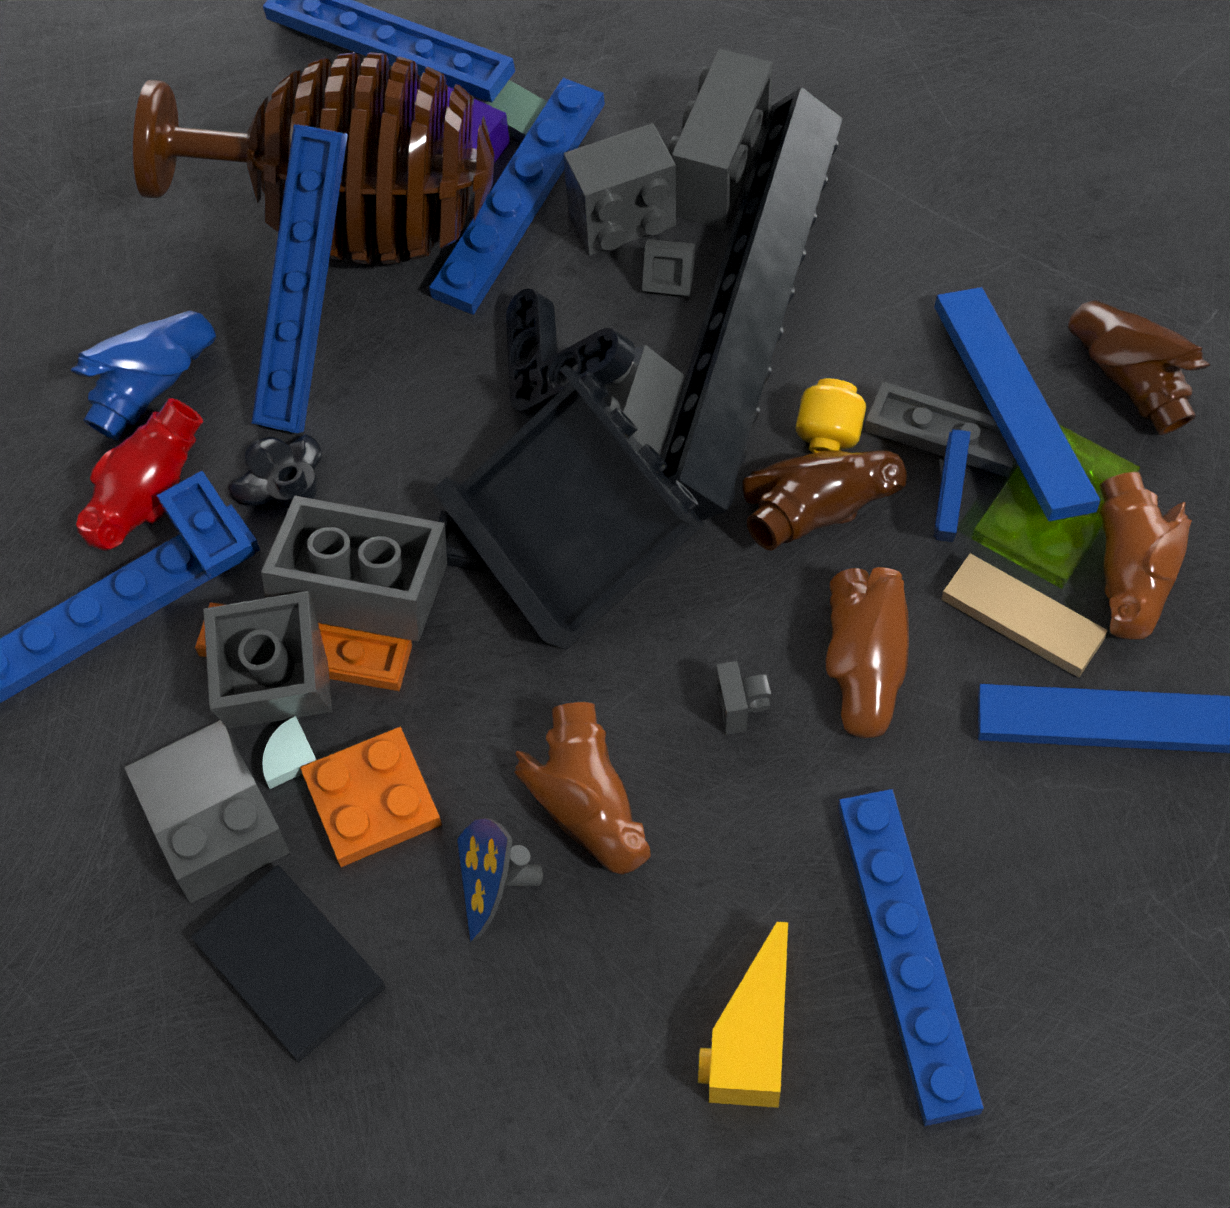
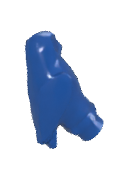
M189 310L162 320L139 325L79 353L78 364L71 369V372L84 377L100 374L96 387L88 394V400L92 406L83 421L97 432L118 441L127 425L136 424L140 416L146 411L149 403L171 387L181 376L182 372L189 368L191 360H196L202 351L215 341L216 333L213 326L201 313Z

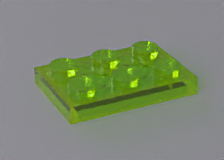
M1059 424L1100 498L1097 512L1048 522L1018 466L974 528L972 540L1062 589L1103 529V518L1100 514V509L1104 500L1099 485L1106 479L1119 474L1139 472L1140 467Z

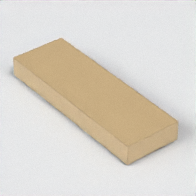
M971 553L944 589L941 599L1078 678L1099 649L1108 632L1105 628Z

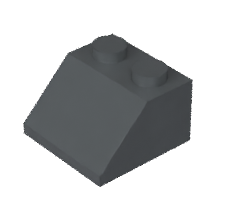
M308 591L204 608L210 710L228 729L286 720L294 716L299 718L332 712L328 660L312 598Z

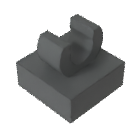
M647 239L644 251L642 291L690 296L693 281L695 244Z
M738 661L716 664V691L725 733L729 735L747 732L748 712H761L770 709L768 697H771V691L767 675H754L742 680Z

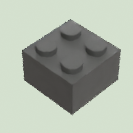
M654 123L563 153L568 214L588 255L604 250H614L624 243L647 235H657L668 228L676 226V165Z

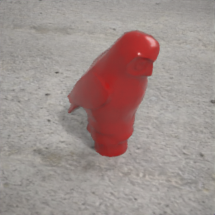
M169 398L160 412H153L146 424L139 426L132 436L119 446L106 452L95 464L90 474V481L95 485L93 496L86 507L78 514L76 523L77 532L88 546L102 551L115 549L122 544L126 536L137 526L144 522L152 524L162 517L165 511L157 495L179 483L181 470L188 458V452L196 442L194 435L203 423L202 417L195 410L179 400Z

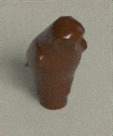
M1095 300L1082 304L1071 315L1068 322L1069 331L1082 341L1085 348L1089 351L1091 359L1099 364L1106 376L1128 393L1133 404L1138 408L1140 415L1145 419H1151L1159 435L1173 432L1185 426L1196 417L1188 401L1193 389L1186 383L1185 376L1181 370L1195 371L1210 366L1202 357V347L1193 344L1177 332L1142 316L1121 311Z
M831 450L780 461L764 469L752 471L751 475L745 477L742 481L743 494L746 502L759 504V508L747 518L748 531L759 546L772 551L782 543H790L809 534L812 530L833 524L850 522L857 516V511L868 502L890 496L906 486L907 472L903 461L898 454L891 451L878 450L848 453L840 450Z

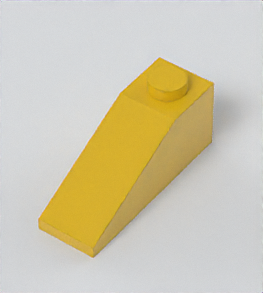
M776 922L714 1026L712 1048H700L698 1083L709 1084V1103L779 1107L788 922Z

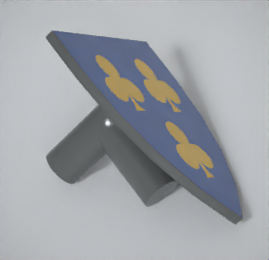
M493 819L475 820L457 838L470 942H476L492 922L505 886H540L543 879L541 865L528 864L530 861L529 850L523 845H514L512 847L513 838L502 824Z

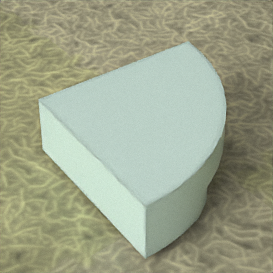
M296 716L280 725L266 744L262 765L269 789L302 775L300 767L316 761L315 755Z

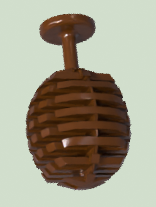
M353 52L339 54L337 59L334 60L333 65L330 59L325 57L309 63L303 72L300 69L298 71L295 70L275 87L272 93V100L268 102L267 96L262 105L260 104L247 133L179 127L177 104L171 87L163 81L148 80L140 92L133 132L134 175L138 191L142 197L160 198L166 194L174 176L177 157L247 163V170L257 203L261 200V189L265 194V223L278 233L294 124L347 133L330 258L341 261L346 258V252H352V260L358 264H372L374 262V255H377V250L381 254V262L384 265L400 263L403 260V255H405L407 245L412 261L429 256L436 240V225L439 223L440 211V249L442 250L455 242L460 237L465 223V215L469 205L470 186L473 185V192H475L474 221L492 187L494 151L484 116L482 118V126L479 125L477 149L472 148L474 98L459 84H456L454 92H451L448 107V86L446 85L444 74L426 67L425 73L423 72L420 80L419 75H417L418 66L415 61L399 56L396 58V62L393 63L392 68L389 69L387 55L373 52L367 53V58H364L361 68L360 57Z

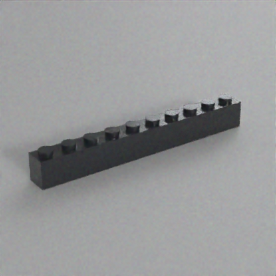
M802 87L771 106L661 457L668 466L662 473L671 484L678 481L692 494L698 503L692 510L701 521L727 511L735 497V489L733 487L739 467L747 456L748 449L746 444L749 433L760 412L758 405L763 386L772 371L770 363L773 352L783 334L782 322L787 305L791 302L795 293L794 281L798 268L806 256L805 244L809 231L817 219L816 207L820 194L828 182L826 173L831 157L839 144L837 136L843 118Z

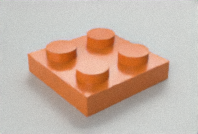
M401 726L300 767L340 867L442 826L438 811Z

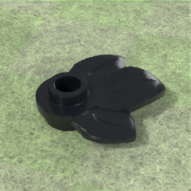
M308 434L297 438L289 446L282 440L274 437L255 440L245 452V462L250 470L233 481L228 486V489L235 499L251 506H258L274 500L289 509L294 496L313 499L317 492V475L314 469L322 458L321 447L316 439Z

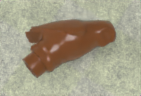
M1128 472L1108 478L1099 485L1104 500L1100 514L1103 518V529L1106 535L1103 566L1106 579L1104 591L1109 598L1111 609V634L1120 639L1142 640L1153 633L1161 616L1165 601L1176 581L1187 550L1189 528L1192 520L1188 519V515L1185 514L1186 502L1177 504L1162 517L1161 510L1158 507L1157 495L1145 489L1139 472Z
M877 567L869 575L863 569L851 568L836 574L829 584L832 594L830 606L832 609L831 623L833 629L832 639L827 651L826 671L830 678L837 679L842 691L841 717L846 732L861 739L875 738L884 735L891 723L897 693L906 675L909 648L908 609L905 599L904 581L899 571Z
M575 702L552 708L554 728L548 730L546 735V741L549 744V760L545 765H542L530 754L516 751L515 754L519 762L514 774L530 790L559 827L574 841L584 847L609 872L621 875L632 872L647 862L651 856L649 844L645 840L642 823L632 820L631 807L624 784L609 759L608 747L605 741L606 731L600 724H597L595 704Z

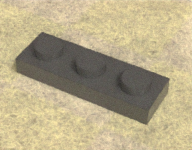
M882 381L866 419L865 432L945 457L949 432H952L953 429L970 431L966 464L1009 478L1015 463V458L991 415Z

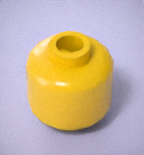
M826 378L820 379L817 385L811 386L804 391L796 422V432L802 440L810 444L809 450L812 453L849 449L859 442L866 412V403L862 396L856 393L857 388L853 384L839 379Z

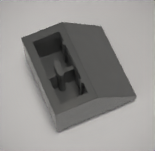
M642 345L635 348L634 360L628 371L620 378L604 386L609 394L603 400L612 411L618 407L633 421L638 428L633 437L641 447L647 443L661 456L686 376L647 345Z

